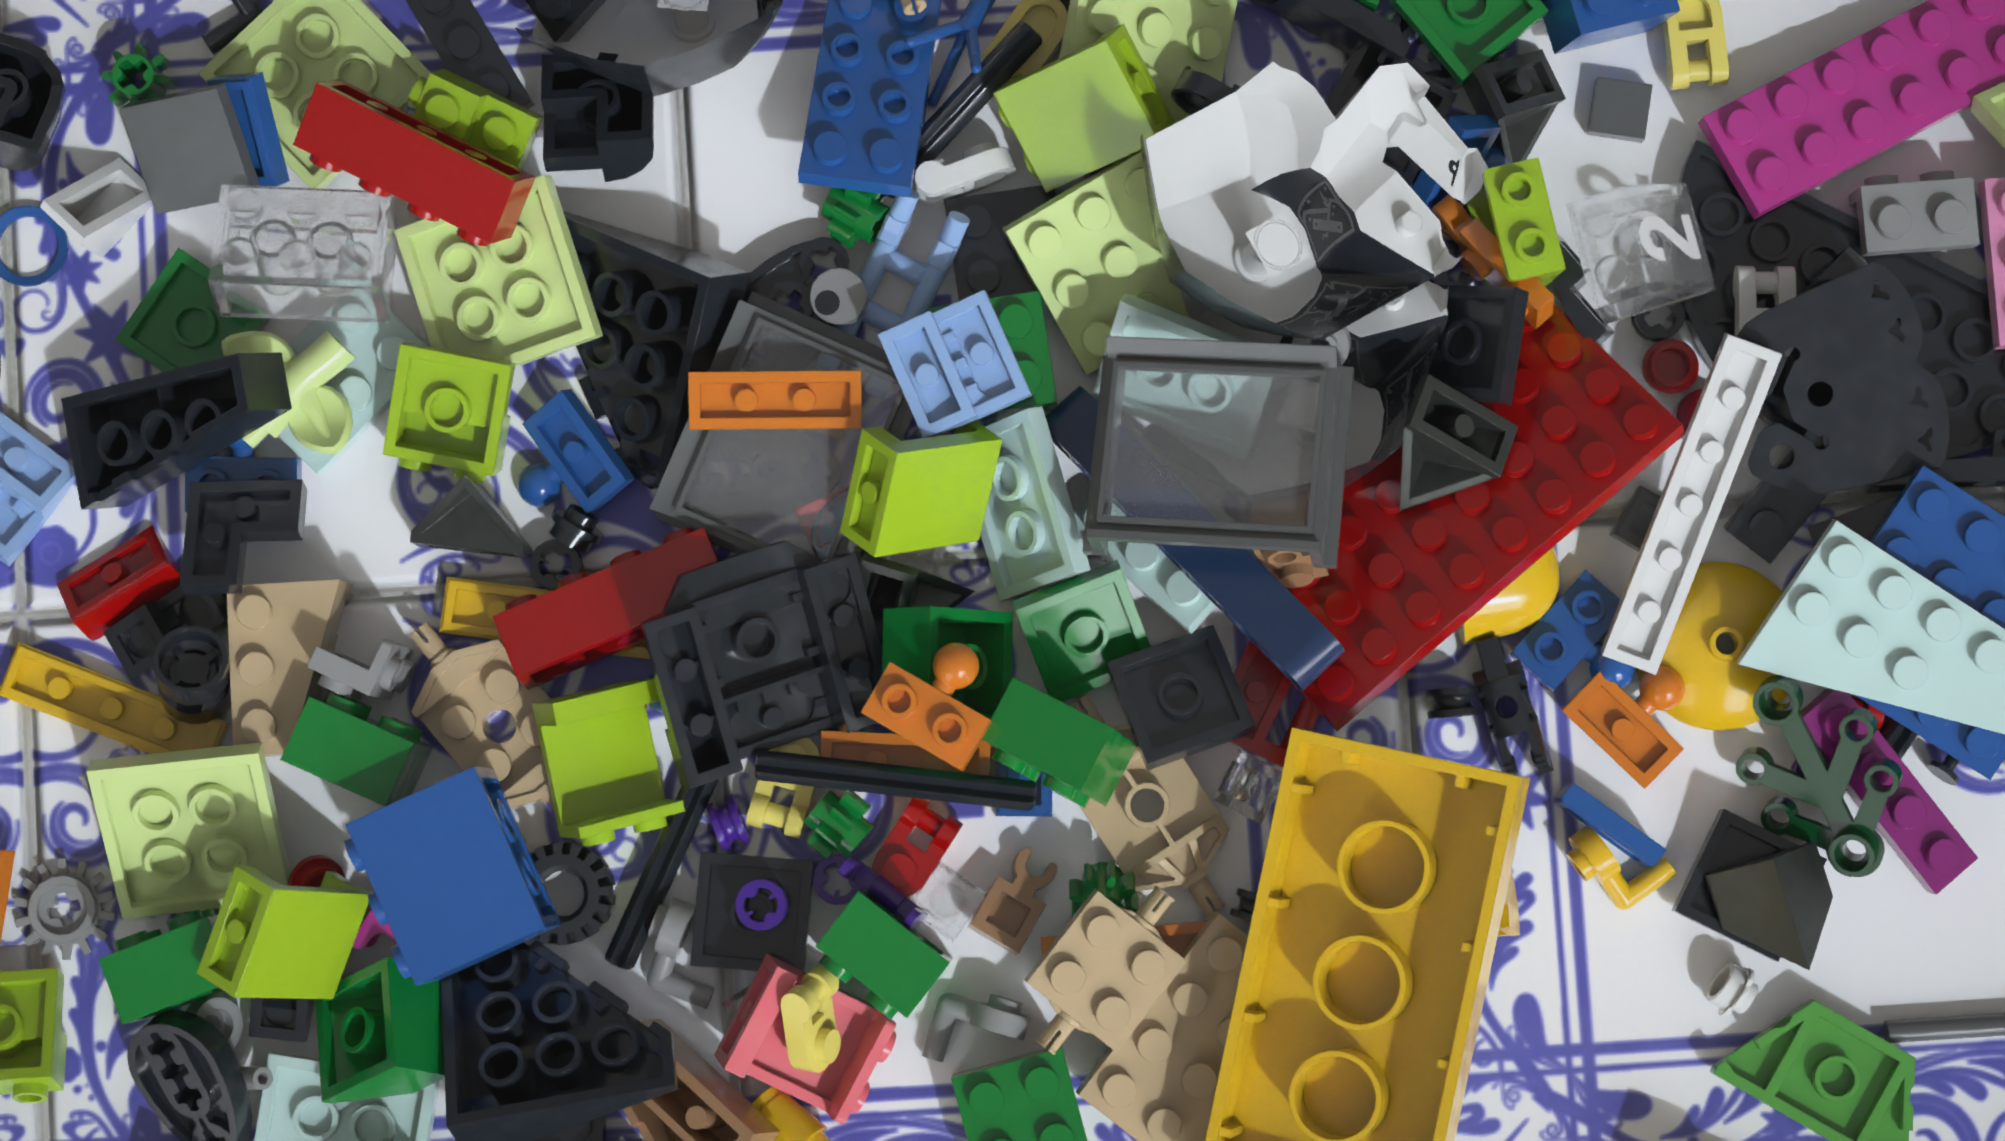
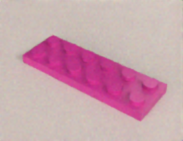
M1928 0L1703 116L1698 125L1753 219L1963 111L1972 105L1973 96L2005 82V0Z

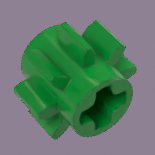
M137 43L134 54L122 55L115 50L113 56L116 62L112 72L102 73V78L117 88L108 98L117 107L124 105L129 100L131 103L164 96L167 89L177 88V83L162 73L171 62L163 54L156 55L149 61V51L141 43ZM139 72L143 73L142 76L147 82L140 89L137 88V84L133 80V77Z
M832 188L821 210V216L830 221L826 226V230L830 232L829 236L850 249L854 248L858 238L868 244L875 242L884 219L890 210V207L883 204L886 194Z
M829 790L803 822L814 831L806 843L826 859L836 850L848 858L874 827L872 823L863 817L871 805L854 791H847L840 798L832 790Z
M1110 860L1109 863L1098 862L1092 865L1086 863L1084 864L1082 880H1069V899L1072 900V917L1094 889L1119 907L1130 909L1134 912L1138 910L1134 873L1123 874L1121 869L1115 865V861Z

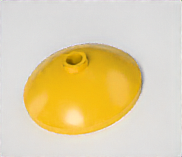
M1705 562L1699 564L1660 663V666H1669L1679 672L1685 684V693L1681 702L1674 708L1665 710L1666 714L1686 725L1716 731L1741 728L1761 720L1753 708L1754 694L1765 679L1777 674L1739 665L1736 661L1783 593L1771 580L1759 572L1739 564L1729 562ZM1721 633L1728 634L1734 641V648L1728 655L1722 654L1716 647V639ZM1635 668L1638 678L1641 680L1646 671ZM1782 689L1772 690L1773 698L1779 703H1782L1788 695Z

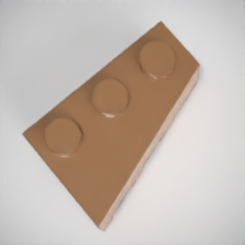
M637 1019L647 1027L655 1021L672 1033L674 1037L678 1090L623 1109L632 1127H638L645 1141H774L781 1131L661 1019Z

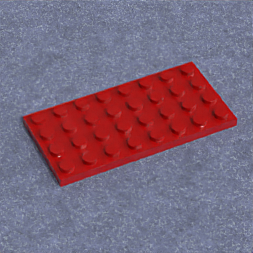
M1556 304L1553 305L1552 316L1537 329L1526 319L1524 321L1512 405L1479 403L1519 426L1501 477L1400 511L1402 442V445L1385 461L1352 484L1344 487L1337 569L1328 568L1329 576L1314 578L1313 582L1306 586L1287 588L1334 635L1345 649V652L1304 691L1295 686L1337 732L1685 434L1683 424L1592 338H1583L1570 318Z

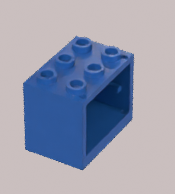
M473 766L345 824L351 838L344 841L348 856L358 872L366 871L374 889L373 892L368 893V900L372 911L381 925L389 924L397 942V945L391 947L395 964L405 979L412 976L415 986L439 981L562 925L493 768Z

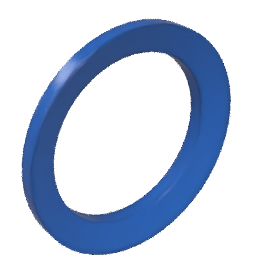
M19 206L6 211L0 216V240L6 228L13 222L27 217L39 218L47 222L56 233L58 239L57 256L46 271L28 277L12 273L4 265L0 257V277L17 286H38L55 277L64 266L69 250L68 236L66 231L40 207Z

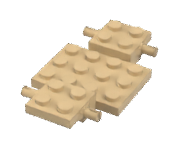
M1157 885L1154 886L1153 891L1136 912L1115 905L1094 889L1024 980L1045 996L1057 1013L1039 1038L1036 1039L1050 1053L1056 1054V1051L1074 1028L1095 1035L1109 1046V1049L1076 1090L1080 1097L1137 1141H1205L1248 935L1215 911L1180 956L1164 943L1157 929L1153 927L1170 904L1175 901Z

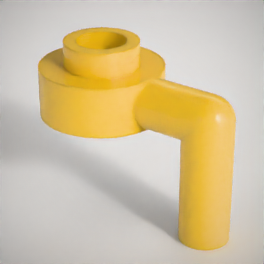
M1586 825L1568 838L1573 849L1566 856L1574 869L1586 882L1594 877L1602 885L1618 909H1630L1677 875L1665 857H1661L1655 866L1647 867L1626 882L1620 873L1621 867L1600 836L1589 825Z

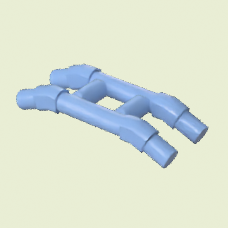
M912 189L911 198L895 196L871 252L858 276L868 290L869 300L867 309L863 316L855 323L848 326L833 327L856 336L863 321L884 332L928 312V308L931 307L956 257L970 219L963 213L957 211L949 212L942 231L926 262L927 264L924 265L896 251L907 230L920 195ZM886 271L916 285L902 316L872 301ZM821 351L814 364L821 371L837 370L841 360ZM872 374L864 389L871 396L884 399L893 382Z

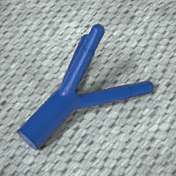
M970 0L958 20L922 31L905 39V45L911 48L952 34L957 35L928 98V104L931 107L938 105L966 44L971 71L974 74L981 72L982 65L977 31L996 0Z

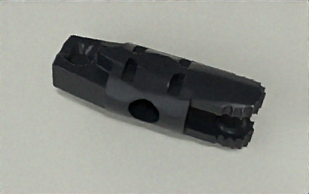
M1498 635L1477 641L1476 646L1483 670L1472 673V678L1485 713L1488 731L1500 771L1518 774V766L1514 755L1511 754L1507 737L1522 732H1527L1531 745V757L1539 773L1544 774L1554 771L1540 722L1530 698L1528 683L1521 660L1507 662ZM1504 696L1512 697L1518 704L1517 713L1513 717H1505L1498 710L1499 701Z

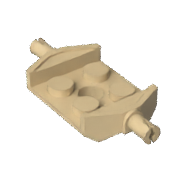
M429 622L419 626V630L425 635L428 642L416 630L410 634L409 638L414 641L428 660L431 661L430 666L432 669L411 713L425 724L462 771L473 766L493 768L511 809L542 801L545 805L549 804L554 811L532 703L551 698L540 685L527 690L516 678L502 640L496 639L455 650L452 647L448 649L446 644L432 629ZM500 710L510 712L516 721V731L513 737L503 743L493 741L486 730V724L490 715Z
M1086 694L1079 700L1088 715L1105 724L1104 719L1089 698V695ZM1077 701L1069 705L1083 712ZM1110 722L1106 723V725L1114 728L1136 744L1129 724L1112 726ZM1137 746L1107 805L1104 806L1089 799L1086 807L1080 806V808L1123 874L1134 873L1136 891L1154 889L1155 885L1159 888L1182 885L1184 890L1188 888L1189 893L1201 909L1204 917L1207 918L1214 911L1206 901V897L1209 898L1217 911L1225 906V903L1222 902L1209 880L1206 879L1205 876L1208 873L1205 869L1230 829L1184 758L1147 771ZM1152 789L1160 794L1164 807L1158 819L1152 822H1142L1133 815L1131 800L1137 791Z

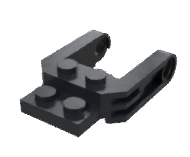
M1252 0L1350 56L1340 69L1324 100L1334 117L1379 66L1408 63L1405 57L1408 49L1400 26L1354 0ZM1186 66L1171 92V97L1181 109L1192 115L1236 92L1241 87L1234 84L1231 88L1205 73L1190 70L1191 67ZM1416 71L1430 85L1425 97L1445 120L1458 94ZM1399 147L1386 148L1383 163L1397 171L1406 183L1411 186L1420 166Z

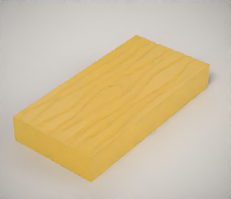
M1291 728L1205 1141H1455L1530 783L1529 777L1306 729Z

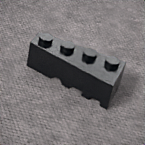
M282 352L236 353L61 398L81 510L126 507L291 410L292 406Z

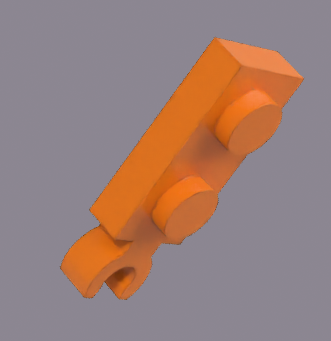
M1450 194L1432 208V211L1440 221L1441 232L1459 245V252L1461 254L1458 257H1462L1459 261L1474 279L1482 281L1485 278L1492 286L1518 287L1528 291L1525 319L1535 329L1552 316L1554 295L1536 277L1515 282L1507 280L1497 238L1477 217L1472 220L1463 206Z

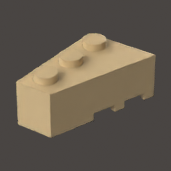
M341 579L248 584L243 585L242 594H227L233 745L262 742L265 757L282 756L308 697L321 699L324 687L320 686L318 681L322 674L308 668L307 665L316 646L335 650L339 636L336 634L345 603L349 601L352 583Z

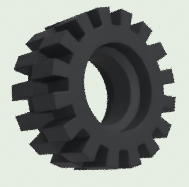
M559 842L534 849L531 855L543 882L555 872L567 871L577 876L584 888V899L578 910L567 916L558 915L562 925L536 936L539 938L538 941L546 944L568 945L583 941L600 931L599 928L609 920L611 907L615 905L616 895L613 894V885H616L614 876L610 875L607 869L609 866L603 858L600 859L592 849L580 846L577 843Z

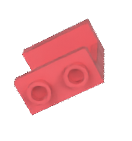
M766 954L714 1056L724 1070L743 1079L746 1074L827 1112L834 1121L844 1125L850 1113H857L865 1103L870 1089V1084L867 1081L877 1062H884L891 1053L896 1041V1032L894 1031L896 1022L884 1015L872 1004L842 989H838L832 996L836 1030L839 1031L841 1037V1046L837 1058L820 1073L794 1068L790 1064L787 1053L781 999L793 986L801 985V980L806 972Z

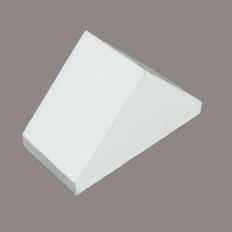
M119 157L42 201L40 208L82 247L103 258L153 206L145 180Z

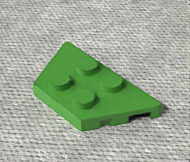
M1808 1000L1713 1064L1709 1071L1828 1141H1909V1131H1913L1914 1108L1910 1102L1911 1089L1915 1085L1916 1058L1816 1000Z

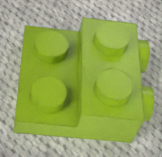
M444 68L431 72L428 79L422 76L419 77L413 85L407 100V107L415 110L414 116L520 169L525 164L544 117Z
M409 342L401 343L382 455L399 458L398 466L411 470L431 471L432 465L453 468V477L461 479L466 475L475 482H485L487 475L494 476L499 473L503 466L511 416L507 415L516 363Z
M59 968L0 972V1095L13 1094L12 1099L20 1103H42L48 1100V1092L64 1091L67 1035L61 1029L64 974Z

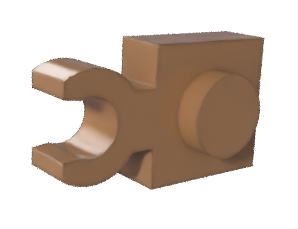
M1028 847L1021 850L1012 862L1011 871L1014 878L1010 883L997 876L967 926L1015 956L1020 953L1047 905L1033 897L1035 891L1047 886L1057 873V865L1051 862L1044 869L1042 876H1031L1025 867L1026 860L1032 852Z

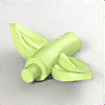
M328 330L297 356L283 337L271 332H240L229 335L221 341L224 357L236 353L282 352L292 409L243 437L242 439L248 445L255 448L268 434L277 438L288 425L297 441L316 452L338 454L345 447L353 426L352 411L348 400L335 388L324 384L341 372L356 357Z

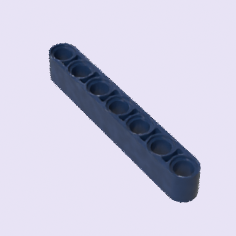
M1078 385L1045 417L1053 443L1090 479L1098 402L1083 387ZM1122 425L1120 426L1112 502L1127 517L1218 521ZM1155 544L1301 691H1304L1345 652L1344 647L1334 635L1247 549Z

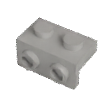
M1940 170L1919 175L1920 181L1899 183L1898 175H1878L1865 178L1864 186H1860L1849 195V206L1857 207L1862 257L1966 249L1978 246L1980 239L1973 177L1955 179L1954 171Z
M384 639L371 666L340 652L316 646L307 667L322 674L318 681L320 686L347 698L353 697L361 700L364 693L371 697L391 700L394 692L401 694L407 687L413 675L415 663L409 661L413 654V649Z

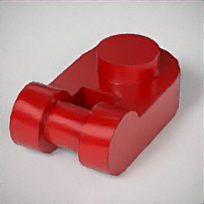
M912 798L877 852L872 863L873 871L883 876L908 897L916 894L925 885L963 826V823L953 816L949 815L945 819L928 808L931 802L927 799ZM915 826L934 838L925 852L907 841Z

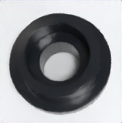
M570 504L567 510L555 507L550 515L553 523L548 532L561 543L579 552L588 553L592 544H599L604 536L596 527L599 519L592 513L586 514L578 505Z

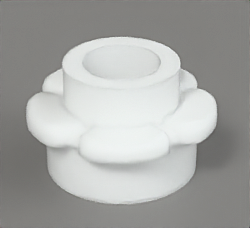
M1733 962L1727 963L1720 969L1710 984L1706 997L1709 1002L1719 1007V1015L1726 1017L1732 1013V1010L1742 1014L1750 1007L1758 993V985L1753 982L1754 970L1746 967L1741 968Z

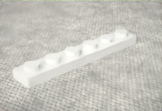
M1724 333L1600 650L1602 656L1656 675L1782 353Z

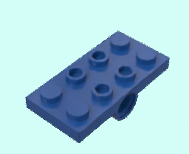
M828 0L798 169L799 183L911 198L921 129L925 123L930 73L936 40L910 48L905 45V39L938 26L942 0H925L927 6L920 13H918L914 1L911 0L915 15H905L900 0Z

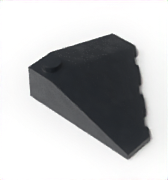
M563 211L603 333L602 337L576 346L589 375L578 381L595 419L608 418L620 444V447L616 448L615 451L635 479L658 489L689 417L688 372L709 371L738 301L745 298L750 272L701 252Z
M535 940L530 946L524 942L441 979L446 1126L456 1141H534L678 1090L674 1037L670 1031L655 1021L647 1027L627 1013L630 1008L628 1003L594 980L587 986L568 973L570 969L569 963Z

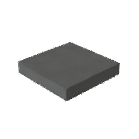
M225 83L131 102L119 108L156 214L253 196L262 190Z

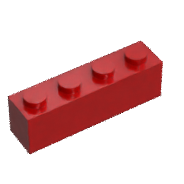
M341 79L316 83L293 143L294 146L310 153L309 160L316 166L332 172L344 170L360 178L358 185L364 190L383 197H389L392 194L408 202L407 210L412 214L434 222L442 219L458 227L456 234L459 237L479 246H488L489 243L492 244L512 237L536 176Z
M704 527L696 531L693 528H683L674 531L663 538V545L644 553L640 550L622 553L610 561V567L591 575L588 572L572 574L562 579L557 584L558 589L539 597L535 594L523 595L508 602L505 605L506 611L492 617L516 678L527 690H530L645 641L640 623L662 613L677 576L720 560L713 542Z

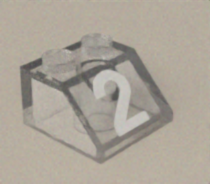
M1686 183L1619 186L1565 204L1593 309L1607 324L1716 290Z

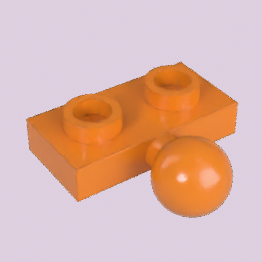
M949 643L940 648L933 659V672L936 678L932 685L889 662L861 713L957 769L964 771L993 721L952 697L956 689L967 687L977 677L979 660L976 653L963 643Z
M1661 665L1656 675L1649 672L1643 674L1639 683L1640 695L1633 700L1615 682L1606 680L1600 671L1584 684L1561 708V711L1639 785L1646 789L1684 750L1651 717L1656 710H1669L1681 702L1685 693L1684 680L1675 669Z

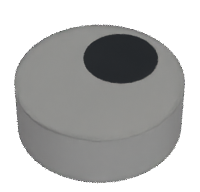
M843 268L827 270L819 275L812 285L810 292L812 308L818 317L830 325L838 327L851 325L863 316L868 306V290L864 282L850 270Z

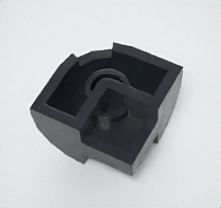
M0 33V167L15 171H32L40 166L60 122L65 87L61 71L48 57L46 50L26 40Z
M600 52L597 60L615 62L619 54ZM556 54L542 55L543 162L546 172L602 169L605 182L626 179L642 171L653 158L654 96L584 70Z

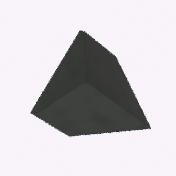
M1542 49L1482 64L1471 72L1463 87L1476 115L1488 114L1502 127L1493 144L1499 146L1505 158L1509 160V164L1527 159L1556 106L1566 99Z
M1429 374L1423 375L1404 424L1400 511L1501 477L1519 426Z
M466 475L411 530L410 542L419 547L528 559L531 557L532 548L485 488Z
M864 553L861 561L860 571L882 651L884 608L922 606L955 608L975 592L923 570L880 557H873L867 553Z
M1816 842L1806 843L1704 875L1722 930L1810 970L1833 899Z

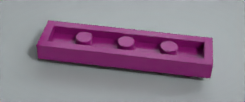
M1826 688L1800 711L1828 767H1830L1841 739L1839 734L1840 722L1849 710L1860 708L1849 693L1831 688ZM1849 721V727L1854 733L1859 735L1868 733L1867 726L1862 721ZM1877 730L1872 740L1863 746L1846 790L1860 806L1867 792L1864 776L1871 763L1877 759L1887 758L1895 761L1900 766L1903 773L1902 782L1897 791L1888 797L1876 828L1925 890L1937 895L1974 863L1978 857ZM1885 771L1874 772V778L1878 783L1882 785L1893 783L1889 773Z

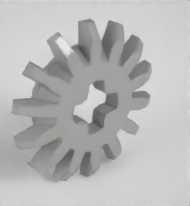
M66 858L57 859L58 873L52 874L46 865L42 863L36 868L43 880L36 883L25 877L21 882V885L32 893L29 899L15 897L13 906L27 908L28 916L16 919L14 922L16 928L31 925L33 932L23 940L28 947L40 938L46 942L41 956L49 958L57 945L62 946V960H71L74 944L78 943L84 956L92 952L88 940L90 934H93L101 941H105L108 937L97 923L99 919L115 920V913L101 910L100 903L114 899V892L111 890L97 894L95 889L105 876L98 872L89 881L86 880L87 862L80 860L75 873H69ZM65 893L68 900H78L81 910L73 913L72 919L74 923L66 926L63 918H53L50 908L58 905L59 899L57 895Z

